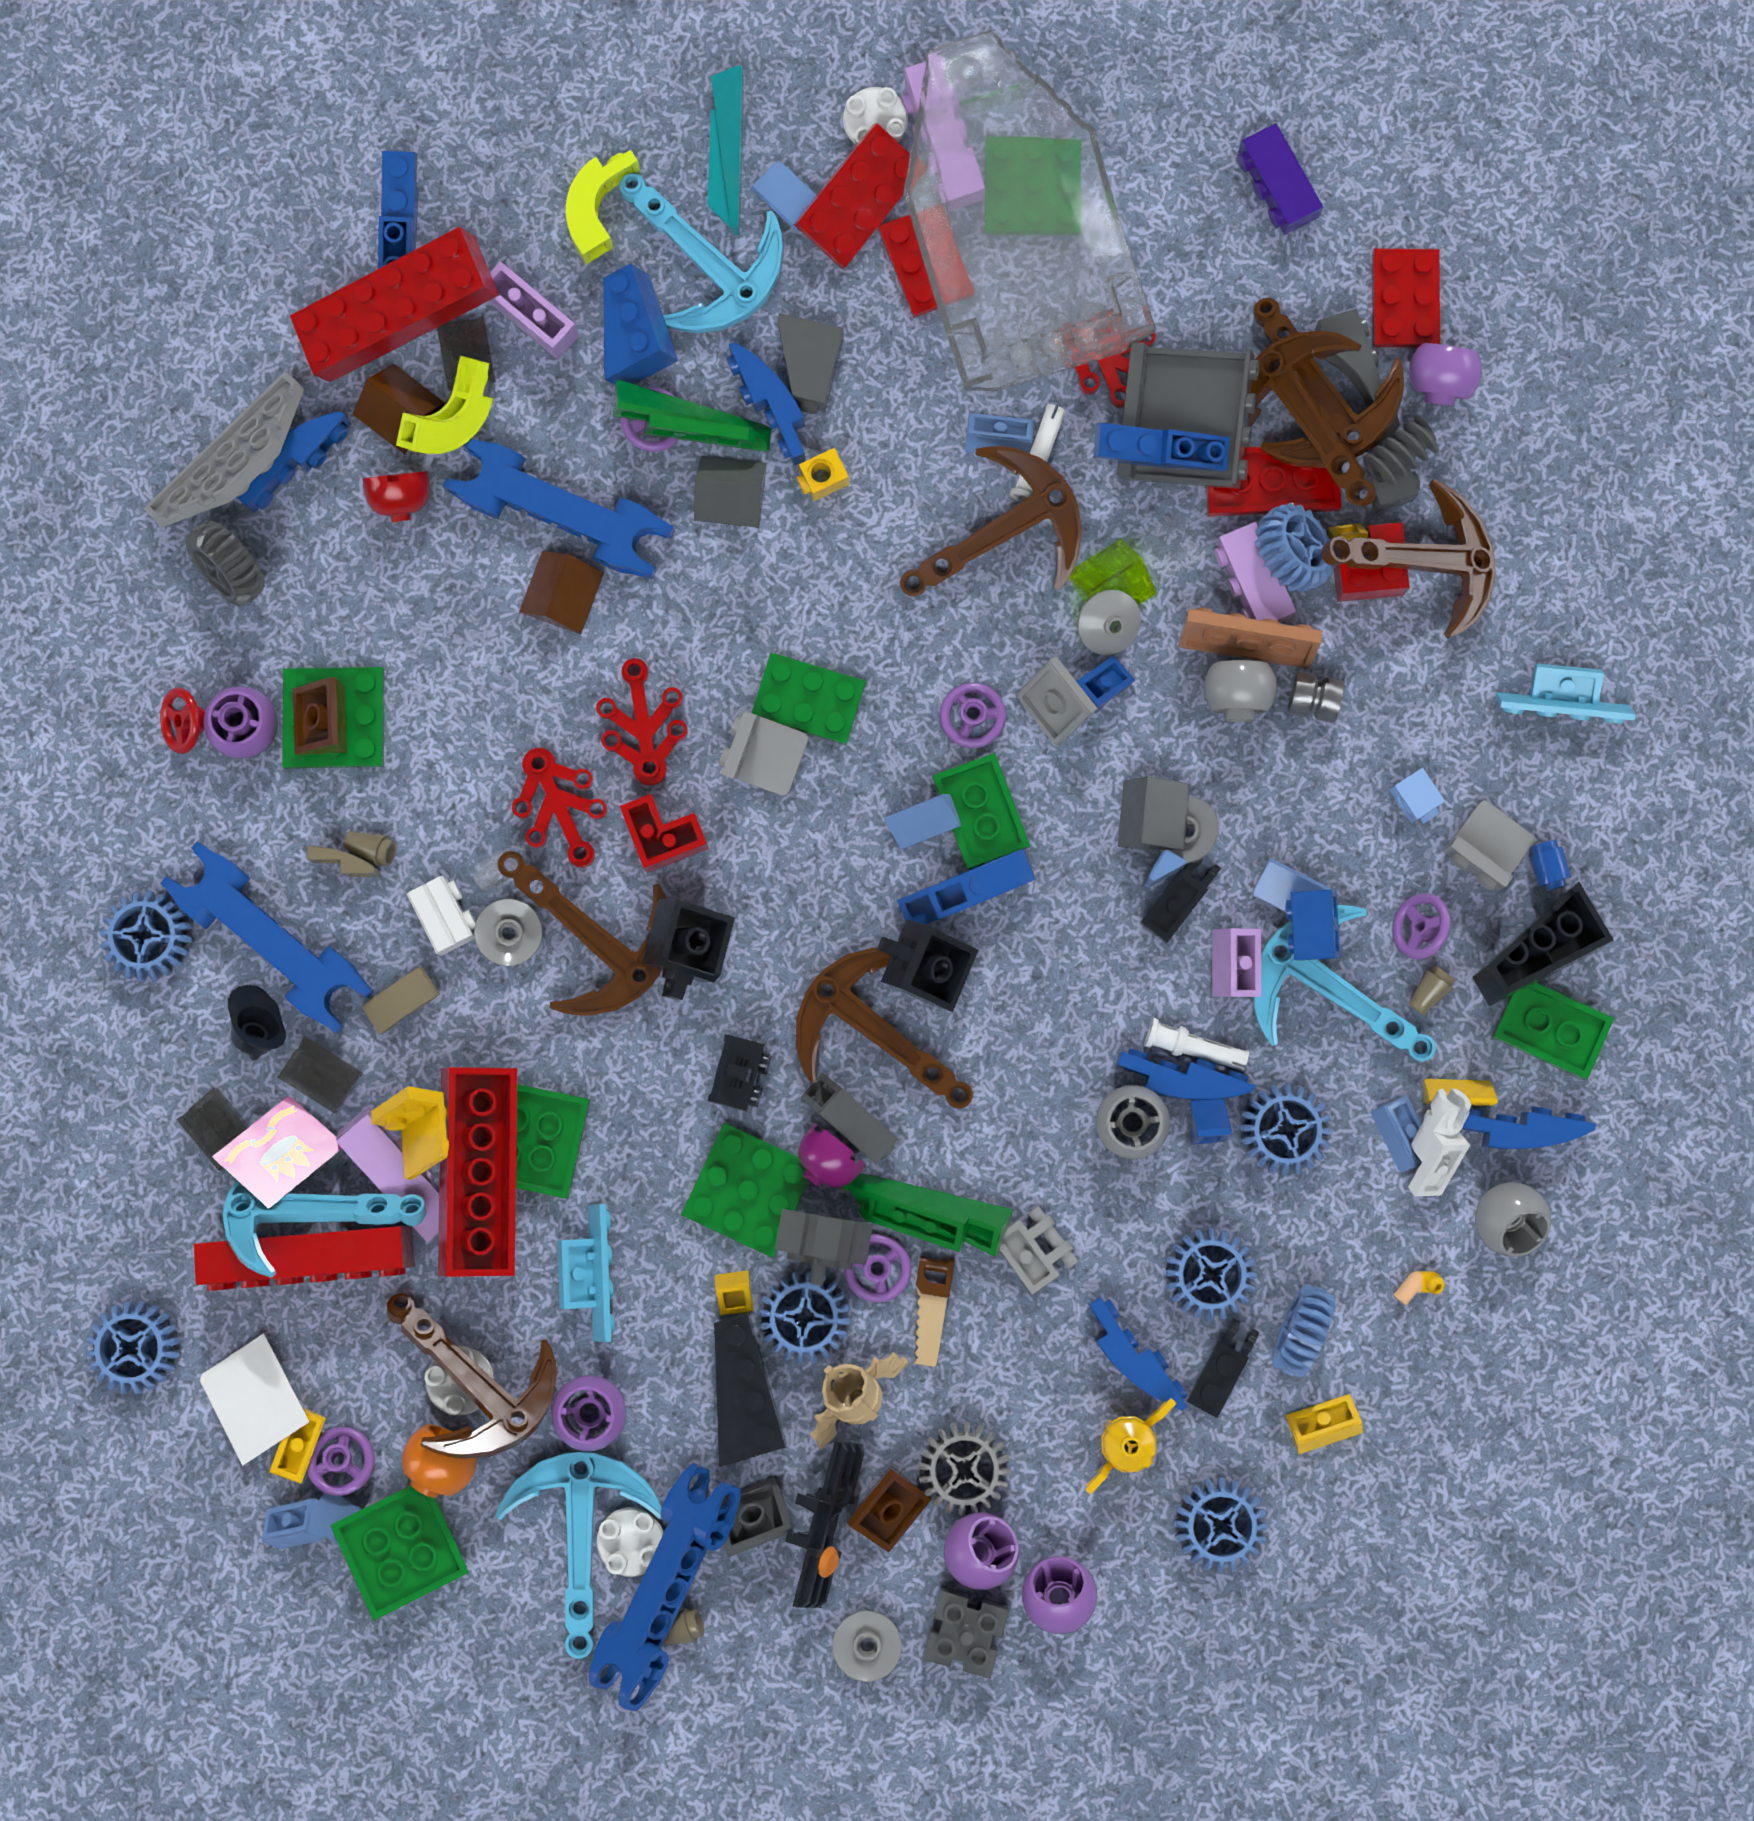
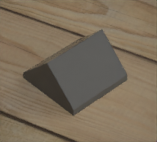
M701 456L695 478L694 521L759 528L767 463Z
M1149 776L1124 781L1118 847L1184 851L1190 784Z
M776 1476L740 1490V1503L734 1525L724 1543L728 1557L787 1535L788 1531H794L795 1525ZM729 1494L723 1498L721 1507L727 1503Z

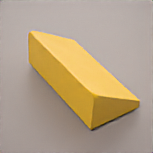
M1424 1079L1423 1103L1431 1104L1437 1091L1442 1088L1447 1093L1446 1097L1451 1088L1461 1091L1468 1097L1471 1106H1494L1498 1104L1497 1095L1490 1081Z
M1350 1394L1285 1415L1298 1454L1363 1433V1423Z
M302 1407L309 1423L280 1441L269 1471L300 1484L304 1480L326 1417L305 1407Z

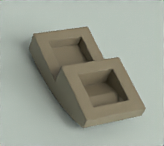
M307 846V860L312 863L341 864L340 873L346 877H380V870L352 854L331 848Z
M419 967L362 1006V1009L380 1035L392 1029L410 1014L422 1009L439 996L440 993L423 967Z

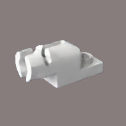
M1443 1088L1437 1091L1431 1102V1110L1426 1111L1424 1121L1411 1143L1414 1152L1422 1161L1408 1186L1415 1197L1442 1195L1470 1147V1144L1460 1133V1130L1470 1113L1471 1102L1464 1093L1457 1089L1451 1088L1447 1097V1093Z

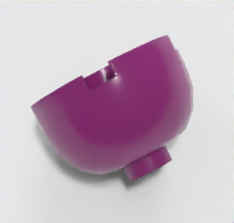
M813 1123L803 1136L798 1148L799 1161L806 1169L802 1175L816 1187H819L821 1183L831 1188L843 1187L851 1183L867 1165L862 1159L856 1164L854 1162L856 1159L852 1156L854 1152L826 1129H823L819 1134V1125Z

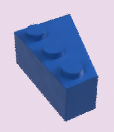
M630 263L604 277L605 380L614 385L617 380L636 384L678 362L650 275Z

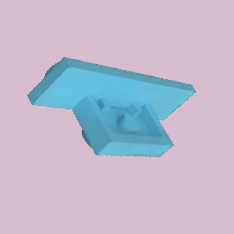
M1535 663L1529 695L1496 692V701L1500 708L1512 714H1522L1524 710L1537 711L1538 715L1545 717H1556L1557 713L1570 714L1571 718L1577 720H1590V717L1593 716L1603 717L1604 721L1616 724L1623 723L1624 720L1635 721L1636 716L1629 705L1599 702L1604 672L1600 669Z
M606 1204L588 1205L589 1239L557 1240L559 1308L576 1309L592 1307L593 1341L611 1342V1334H613L615 1329L614 1317L610 1313L613 1283L609 1279L608 1266L612 1261V1250L607 1240V1231L610 1229L611 1218L609 1212L606 1211Z

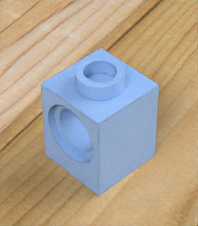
M1423 768L1389 790L1411 824L1418 819L1423 824L1440 813L1437 807L1445 802Z

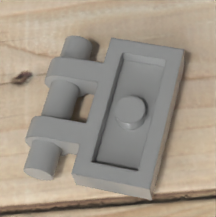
M1039 1205L1028 1213L1035 1225L1027 1230L1020 1219L1007 1228L999 1249L1031 1295L1059 1276V1273L1052 1265L1059 1258L1067 1269L1078 1262L1071 1251L1073 1247L1070 1242L1062 1239L1053 1226L1055 1221L1050 1214L1046 1216ZM1041 1233L1053 1248L1046 1255L1034 1240Z

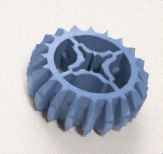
M1289 503L1273 508L1258 522L1259 527L1255 530L1258 539L1254 542L1260 548V552L1257 555L1263 558L1265 562L1263 567H1267L1270 570V577H1276L1280 586L1286 585L1290 592L1297 590L1299 593L1319 587L1333 574L1332 568L1334 566L1325 563L1321 555L1324 544L1331 539L1326 534L1327 529H1323L1321 526L1320 518L1315 519L1311 510L1305 511L1301 504L1295 506Z
M147 891L143 899L141 893L133 892L132 902L126 897L120 898L123 908L120 909L114 905L110 907L111 912L115 915L113 919L109 917L102 918L104 923L109 924V929H102L99 931V934L108 937V941L102 942L100 948L111 950L106 954L105 960L107 962L116 961L113 966L114 971L121 972L124 970V977L132 979L136 975L138 981L145 982L148 974L151 980L154 981L159 980L160 971L166 976L171 975L170 963L176 967L182 966V962L176 957L178 954L188 956L189 951L181 947L182 943H191L193 941L192 937L183 935V932L192 929V926L189 923H180L186 918L187 914L182 910L176 912L178 905L174 900L167 903L168 896L160 894L156 898L155 893L152 891ZM154 910L159 911L166 918L170 933L158 930L157 919L154 918ZM142 911V914L138 915L137 923L133 927L124 928L126 922L134 914ZM148 931L159 937H151V939L143 941L132 935H141ZM122 940H128L134 944V954L138 955L137 963L132 961L125 953ZM168 944L165 951L157 959L149 962V958L153 957L157 946Z
M1284 1084L1282 1095H1280L1276 1085L1271 1086V1098L1264 1091H1260L1258 1097L1262 1102L1261 1104L1254 1100L1248 1102L1250 1108L1255 1110L1254 1114L1250 1112L1242 1113L1244 1119L1251 1120L1250 1125H1241L1239 1127V1130L1242 1132L1250 1131V1137L1241 1140L1242 1145L1250 1143L1254 1145V1148L1247 1152V1156L1252 1157L1259 1153L1261 1156L1257 1160L1256 1165L1262 1167L1269 1161L1268 1173L1271 1174L1275 1173L1278 1165H1280L1282 1176H1288L1290 1165H1292L1296 1175L1301 1174V1162L1308 1169L1314 1168V1163L1310 1157L1313 1156L1318 1160L1324 1158L1322 1152L1317 1150L1318 1146L1329 1148L1330 1143L1322 1140L1321 1137L1322 1135H1331L1333 1133V1130L1330 1128L1322 1129V1123L1331 1120L1330 1115L1320 1117L1318 1112L1325 1108V1104L1319 1103L1313 1107L1311 1103L1315 1100L1316 1095L1310 1093L1303 1099L1304 1087L1301 1086L1297 1087L1294 1095H1291L1292 1088L1290 1084ZM1283 1102L1298 1105L1307 1113L1309 1118L1304 1120L1293 1119L1288 1109H1285ZM1273 1105L1275 1110L1274 1125L1268 1130L1259 1132L1263 1114ZM1282 1121H1285L1286 1125H1302V1127L1294 1129L1293 1133H1289L1292 1136L1290 1139H1287L1286 1135H1270L1271 1132L1278 1131V1127H1283L1280 1124ZM1312 1128L1310 1144L1299 1155L1297 1150L1299 1147L1298 1136L1301 1132ZM1272 1139L1278 1140L1282 1143L1284 1150L1287 1151L1289 1159L1272 1154L1264 1146L1263 1142Z
M1208 1228L1206 1239H1204L1200 1229L1195 1230V1242L1188 1235H1184L1182 1240L1187 1247L1183 1249L1177 1244H1174L1172 1247L1175 1252L1180 1254L1178 1259L1170 1256L1166 1258L1168 1263L1175 1264V1270H1164L1165 1276L1175 1277L1174 1282L1166 1284V1289L1178 1288L1179 1292L1171 1297L1172 1301L1178 1302L1184 1298L1186 1301L1182 1304L1181 1310L1187 1312L1192 1305L1195 1306L1193 1317L1197 1319L1201 1316L1203 1309L1206 1310V1319L1208 1321H1213L1214 1310L1218 1311L1221 1319H1226L1227 1312L1225 1307L1227 1306L1233 1313L1237 1314L1239 1308L1235 1301L1238 1299L1243 1304L1249 1302V1299L1242 1295L1243 1290L1255 1291L1254 1286L1246 1284L1247 1278H1257V1273L1247 1272L1246 1267L1253 1266L1256 1263L1255 1259L1243 1260L1242 1258L1248 1254L1250 1249L1245 1246L1237 1250L1236 1247L1240 1242V1238L1237 1236L1227 1243L1228 1231L1222 1230L1219 1238L1215 1239L1216 1232L1214 1228ZM1215 1245L1223 1248L1230 1255L1217 1262H1211L1206 1255H1203L1199 1248ZM1191 1255L1197 1266V1274L1185 1285L1183 1271L1185 1263ZM1236 1263L1238 1277L1236 1285L1230 1293L1224 1282V1276L1232 1268L1231 1266ZM1204 1265L1213 1269L1221 1267L1218 1269L1219 1275H1216L1218 1276L1216 1280L1218 1285L1211 1280L1201 1281L1203 1279L1202 1274H1206L1203 1272ZM1209 1286L1222 1300L1214 1303H1204L1197 1300L1191 1294L1196 1290Z
M797 1271L793 1272L794 1283L789 1284L787 1278L782 1276L780 1283L784 1288L781 1291L775 1285L769 1287V1290L776 1295L774 1300L767 1296L762 1298L763 1303L771 1305L770 1310H759V1316L769 1317V1322H763L759 1325L760 1330L770 1328L772 1331L771 1334L764 1337V1341L767 1343L775 1338L779 1342L772 1349L774 1353L779 1352L782 1346L788 1349L784 1354V1359L787 1361L791 1358L792 1352L798 1353V1364L803 1363L804 1353H809L811 1363L817 1362L815 1352L819 1350L824 1358H828L830 1356L826 1348L828 1344L836 1350L840 1348V1344L833 1339L835 1335L841 1338L847 1337V1332L839 1329V1325H850L851 1322L849 1318H840V1312L850 1310L849 1305L839 1306L837 1301L845 1297V1293L840 1292L833 1296L831 1291L837 1286L835 1281H832L827 1288L810 1284L811 1271L806 1272L805 1281H800V1275ZM796 1289H802L801 1302L796 1309H778L779 1303L786 1294ZM813 1290L821 1293L828 1300L833 1315L817 1312L813 1308ZM805 1299H807V1308L811 1310L810 1313L813 1312L814 1317L823 1318V1320L815 1319L814 1321H809L807 1327H805L804 1335H802V1326L798 1324L800 1321L796 1322L795 1317H788L787 1314L795 1315L801 1313L805 1306ZM777 1320L788 1321L795 1325L797 1329V1344L790 1342L782 1335L778 1328ZM824 1324L832 1325L829 1334L823 1340L807 1346L811 1327Z
M1307 1284L1298 1291L1297 1296L1294 1297L1273 1348L1272 1363L1274 1367L1280 1369L1285 1374L1294 1375L1299 1378L1309 1372L1310 1367L1313 1366L1316 1357L1319 1355V1351L1323 1346L1332 1323L1331 1320L1336 1306L1334 1295L1327 1293V1290L1320 1287H1313Z
M132 1301L124 1302L123 1309L119 1305L111 1307L112 1316L108 1313H102L99 1316L104 1326L101 1324L92 1325L91 1329L98 1335L97 1337H88L86 1341L89 1344H94L95 1350H89L85 1355L87 1357H96L97 1362L92 1363L89 1368L91 1370L99 1368L102 1370L97 1376L99 1382L110 1378L107 1386L108 1389H115L120 1384L121 1394H127L131 1387L134 1394H140L143 1392L144 1386L148 1390L155 1389V1380L160 1383L167 1380L163 1370L174 1371L175 1365L168 1361V1359L179 1358L180 1352L171 1350V1345L180 1344L181 1340L180 1338L170 1339L169 1334L175 1332L177 1327L176 1325L164 1326L170 1318L168 1314H162L156 1318L159 1313L158 1306H151L147 1311V1304L144 1301L138 1302L136 1308ZM128 1319H135L145 1323L148 1327L140 1330L137 1334H133L128 1329H123L120 1324ZM156 1336L158 1351L156 1359L153 1361L154 1357L149 1350V1345ZM110 1337L117 1346L116 1353L112 1358L109 1355ZM138 1341L139 1347L135 1348L138 1349V1353L128 1354L127 1348L131 1347L128 1346V1342ZM129 1361H133L137 1366H143L147 1371L139 1376H132L121 1372L119 1368Z
M1223 1477L1218 1478L1217 1488L1213 1487L1210 1479H1205L1206 1491L1202 1492L1196 1484L1193 1485L1192 1490L1197 1496L1194 1499L1187 1494L1182 1496V1499L1190 1504L1187 1509L1182 1506L1176 1507V1512L1184 1515L1185 1519L1174 1520V1526L1184 1528L1185 1531L1177 1533L1175 1537L1177 1541L1188 1540L1181 1550L1184 1554L1195 1550L1190 1559L1194 1564L1204 1557L1203 1568L1207 1571L1211 1568L1213 1561L1216 1562V1571L1218 1573H1223L1224 1562H1228L1232 1571H1237L1235 1560L1239 1558L1247 1566L1250 1562L1245 1554L1250 1551L1253 1555L1258 1556L1260 1553L1258 1549L1252 1546L1254 1541L1260 1544H1264L1266 1541L1263 1536L1257 1534V1530L1264 1531L1268 1529L1266 1523L1257 1522V1519L1266 1515V1511L1264 1509L1253 1510L1260 1503V1499L1254 1496L1246 1500L1251 1492L1249 1487L1245 1486L1237 1493L1239 1487L1237 1480L1233 1479L1228 1489H1226V1482ZM1217 1497L1233 1499L1229 1505L1226 1504L1219 1511H1212L1203 1505L1208 1500ZM1241 1506L1245 1509L1248 1518V1529L1245 1537L1235 1528V1520L1239 1515L1238 1510ZM1196 1513L1203 1517L1207 1523V1530L1200 1544H1198L1193 1530ZM1209 1514L1221 1521L1227 1517L1229 1521L1225 1523L1234 1535L1232 1536L1227 1531L1224 1532L1220 1529L1215 1533L1213 1529L1217 1527L1207 1515ZM1223 1539H1229L1238 1545L1233 1550L1224 1553L1208 1551L1212 1545L1215 1546Z

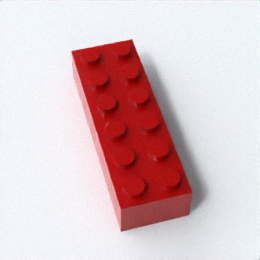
M459 226L291 314L290 319L313 375L331 382L499 296V293L476 237Z
M517 1068L441 1069V1092L444 1094V1106L447 1111L445 1122L449 1150L447 1158L440 1162L438 1276H515Z
M412 1226L258 1238L263 1254L275 1269L276 1274L272 1278L261 1275L241 1263L229 1246L228 1241L193 1244L196 1285L207 1284V1291L236 1289V1282H241V1288L270 1286V1279H276V1285L304 1283V1276H310V1283L338 1280V1273H344L345 1280L372 1277V1271L379 1270V1277L405 1275L406 1268L415 1267Z

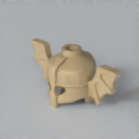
M892 1352L885 1359L874 1357L871 1365L866 1370L852 1364H842L834 1368L828 1365L823 1370L826 1376L822 1388L824 1405L827 1409L823 1413L814 1416L817 1426L810 1433V1436L816 1440L818 1448L823 1449L836 1436L835 1425L837 1419L851 1425L865 1424L870 1420L873 1422L879 1416L877 1413L882 1406L883 1392L876 1380L882 1377H896L908 1365L909 1361L905 1357L899 1358L895 1352Z

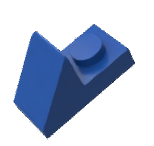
M1113 655L1076 682L1098 708L1094 712L1097 714L1111 699L1127 689L1135 679Z
M1224 1099L1191 1101L1190 1108L1193 1126L1190 1130L1191 1145L1225 1142L1232 1135V1129Z

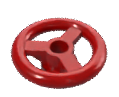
M181 687L173 688L165 695L160 710V725L168 747L175 753L186 754L195 747L199 733L204 731L203 718L205 712L201 707L197 706L192 694ZM178 697L183 699L186 704L182 710H177L172 706L174 700ZM170 719L173 721V726L176 729V739L172 733Z

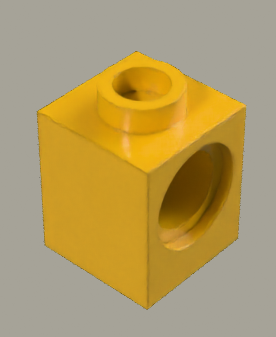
M835 447L799 464L801 475L796 477L803 494L810 493L813 501L849 485V476ZM819 470L827 471L830 474V478L825 482H816L812 476Z

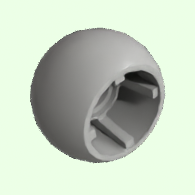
M1249 660L1215 662L1209 668L1205 677L1204 694L1209 708L1212 712L1225 714V721L1228 722L1255 721V714L1268 712L1276 698V676L1271 666L1266 662Z
M1126 1085L1117 1088L1104 1098L1098 1108L1096 1130L1099 1138L1111 1153L1121 1158L1132 1160L1148 1157L1159 1150L1169 1134L1170 1115L1167 1106L1159 1095L1146 1087ZM1135 1099L1142 1100L1149 1105L1154 1116L1147 1117L1144 1111L1134 1107ZM1125 1100L1126 1108L1118 1113L1116 1121L1110 1122L1114 1108L1118 1103ZM1129 1112L1136 1113L1141 1121L1140 1127L1135 1132H1129L1123 1126V1118ZM1148 1123H1156L1151 1137L1148 1141L1141 1144L1138 1137L1147 1130ZM1111 1128H1117L1123 1136L1130 1137L1131 1146L1124 1145L1117 1140Z
M1506 1182L1491 1188L1480 1199L1475 1212V1225L1481 1240L1491 1250L1503 1256L1517 1257L1533 1252L1546 1240L1551 1228V1213L1546 1200L1537 1190L1523 1183Z

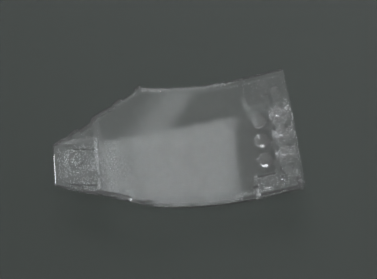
M992 30L928 49L904 194L926 272L964 390L999 391L1122 353L1131 347L1132 342L1138 343L1155 332L1156 327L1112 195L1096 130L1089 123L1086 124L1072 111V107L1065 100H1061L1056 96L1055 91L1037 73L1034 74L1013 50L1004 46L1002 40Z

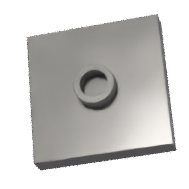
M1056 656L1049 660L1015 694L1055 746L1065 741L1098 709Z

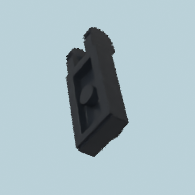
M1203 858L1189 863L1184 871L1181 869L1140 924L1167 944L1208 891V885L1221 870L1217 864L1209 868L1201 883L1192 878L1190 874L1194 869L1198 868Z
M1234 1318L1227 1327L1221 1341H1217L1186 1402L1215 1418H1218L1249 1359L1247 1356L1259 1336V1332L1252 1328L1245 1336L1244 1343L1239 1352L1229 1347V1344L1240 1328V1321Z

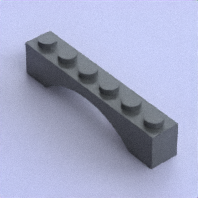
M1356 308L1320 319L1314 329L1315 331L1338 333L1361 345L1360 351L1338 353L1324 360L1338 368L1352 381L1368 408L1375 402L1374 394L1385 379H1380L1377 367H1379L1378 355L1374 348L1370 349L1367 340L1369 330L1365 318H1360ZM1396 415L1393 425L1375 446H1383V440L1388 437L1393 438L1394 432L1400 427L1398 415ZM1407 464L1404 466L1407 472L1405 478L1394 473L1397 484L1394 486L1387 481L1380 483L1368 473L1366 480L1372 482L1376 489V495L1372 501L1375 513L1413 502L1419 494L1420 481L1415 471L1411 472Z

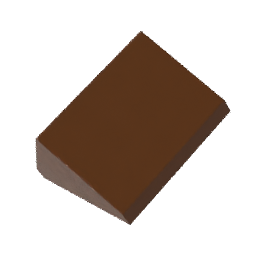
M392 364L366 380L353 416L405 454L408 449L396 445L402 414L432 415L440 411L445 402L396 365Z
M542 551L519 613L581 635L604 573L570 554Z
M329 677L293 688L295 755L347 753L345 686L338 679Z
M890 1465L848 1517L847 1524L887 1552H890L932 1498L926 1496L923 1490L894 1466Z

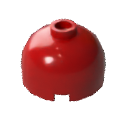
M427 471L362 478L366 502L377 514L390 516L391 522L411 520L410 513L420 511L427 504L430 495V482Z

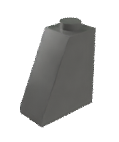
M779 313L778 327L792 397L802 412L817 414L818 410L826 412L844 339L843 328Z
M823 1072L817 1078V1082L813 1083L800 1097L873 1163L877 1164L879 1160L885 1159L892 1152L894 1143L898 1138Z

